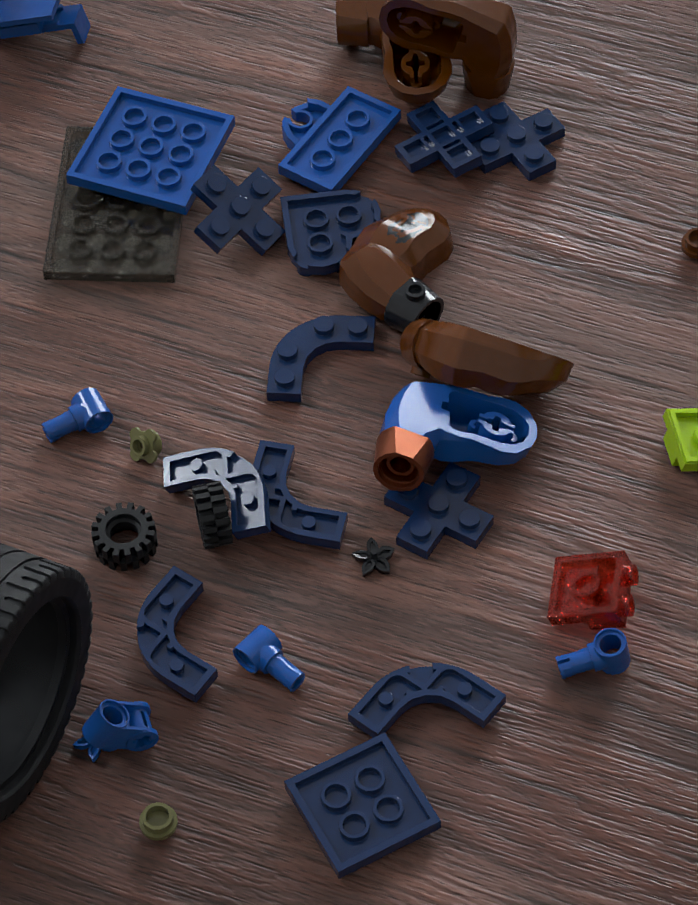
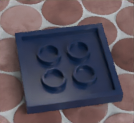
M385 732L284 781L285 790L338 879L441 828V820Z

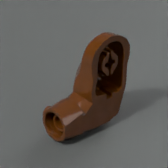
M495 0L385 1L380 11L379 22L381 29L392 42L403 48L431 52L442 57L462 60L465 86L476 97L490 100L500 97L507 91L514 70V53L517 44L516 19L512 7L507 3Z
M420 318L412 321L404 329L400 340L401 354L412 365L410 373L428 379L432 375L448 385L460 388L476 387L501 396L548 393L567 382L574 363L510 340L470 327L432 319Z

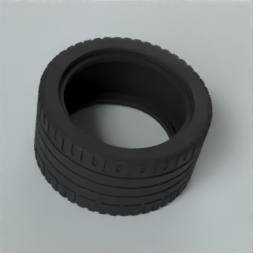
M0 543V823L10 817L18 809L19 805H22L27 799V795L31 794L35 784L43 776V771L50 764L51 757L54 756L59 741L62 740L65 733L64 729L70 721V714L74 710L77 702L76 697L82 686L81 680L84 678L85 664L88 661V649L91 644L90 635L93 625L91 623L93 620L91 593L85 578L78 570Z

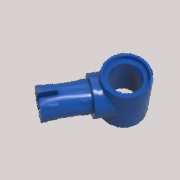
M85 388L76 393L72 398L71 406L67 408L68 411L41 423V426L49 442L53 443L76 430L81 432L86 429L89 433L101 432L112 423L113 414L97 389Z
M258 625L233 649L234 657L245 670L253 674L259 670L263 674L269 673L290 692L298 689L305 679V673L283 656L282 645L278 637L264 625Z
M605 628L599 631L594 641L586 644V648L555 657L562 679L593 669L595 672L602 670L611 675L620 674L629 667L631 661L626 636L616 628ZM610 649H619L617 652L612 654L605 653Z

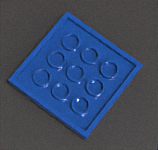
M117 86L66 174L67 183L187 215L197 197L190 189L214 165L235 126V116Z

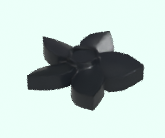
M370 537L367 541L366 550L355 551L352 553V557L357 561L364 562L362 565L363 577L371 574L374 569L381 574H390V566L387 560L392 557L395 548L390 546H381L379 548L377 542Z

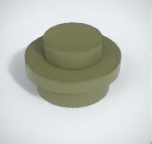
M155 802L148 805L139 818L141 832L151 840L169 838L178 826L176 812L165 803Z

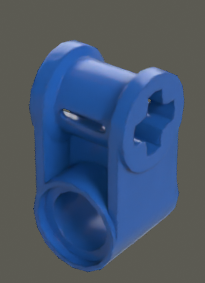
M106 699L100 703L82 727V734L86 741L100 749L114 748L143 751L153 747L159 740L158 732L152 728L150 722V706L147 702L143 701L128 702Z

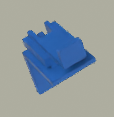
M0 0V39L71 29L77 43L84 44L90 29V22L82 4L63 6L59 4L60 0Z

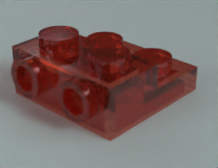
M624 550L556 557L547 614L551 625L587 623L591 630L626 628L627 617H632L635 613V602L630 591L631 586H637L639 582L637 566L631 563Z

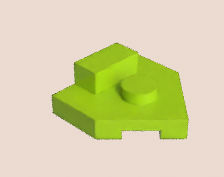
M698 408L666 409L663 419L667 431L663 440L672 466H679L681 472L698 471Z

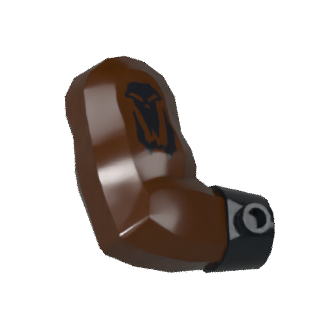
M408 208L373 222L362 230L353 246L341 259L339 284L347 295L365 311L384 320L385 324L401 332L412 321L420 318L439 321L444 308L443 299L422 280L428 273L448 260L454 249L447 220L440 213L428 208Z

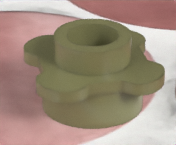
M139 427L132 428L130 431L131 458L136 462L143 459L148 463H154L162 450V441L159 434L153 429L141 431Z

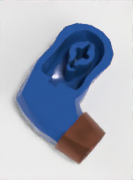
M415 381L404 386L395 395L385 414L380 435L376 440L373 472L376 479L387 489L392 491H411L422 483L434 458L447 462L474 461L493 465L514 464L526 457L537 439V424L530 412L515 401L502 397L488 396L453 385Z

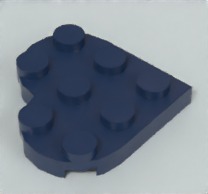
M344 189L280 197L288 255L292 264L297 267V272L302 276L340 273L341 259L353 246L362 230L373 222L381 220V209L375 199L371 201L369 198L361 196L359 190Z

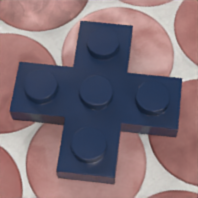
M433 100L406 114L408 124L417 135L395 145V152L411 173L440 160L456 178L483 164L482 155L471 143L493 133L494 129L491 120L477 105L448 118Z
M504 101L483 111L493 123L494 132L472 143V145L482 155L483 164L478 167L484 174L511 161L528 181L556 169V159L544 146L564 137L565 127L548 108L523 120H520Z
M213 165L190 189L213 210L195 228L194 233L216 254L235 236L239 235L255 251L263 256L285 233V230L263 210L282 189L259 167L237 186L218 167Z
M450 462L433 486L422 482L411 491L388 490L384 496V505L410 517L396 536V545L426 560L445 534L476 549L494 524L493 515L468 504V501L480 486L481 476Z

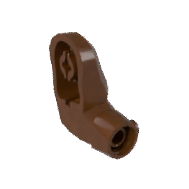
M336 0L338 45L351 47H369V45H374L382 49L384 60L383 75L388 87L396 98L407 103L422 104L434 100L445 91L452 75V62L450 58L431 52L403 48L392 42L381 29L379 22L380 11L386 0Z

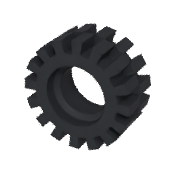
M221 481L192 486L194 506L204 548L210 549L233 544L231 522Z
M122 502L115 503L116 510L112 511L110 506L104 508L105 516L99 512L96 516L97 522L92 523L91 535L95 554L100 558V562L104 566L109 563L110 569L116 570L117 565H120L121 571H128L127 565L132 564L135 570L140 568L139 561L146 565L150 561L149 555L154 557L156 553L155 546L158 547L155 521L151 513H145V508L141 505L135 510L134 503L128 502L127 508H122ZM132 530L138 533V537L128 543H116L111 540V537L119 531Z

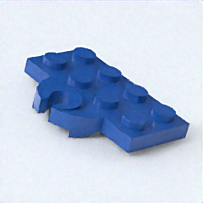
M349 86L332 105L321 100L307 98V103L291 109L292 119L296 122L307 123L306 125L297 126L292 123L290 118L286 117L282 121L283 140L291 151L278 164L279 174L317 192L340 190L399 122L401 110Z

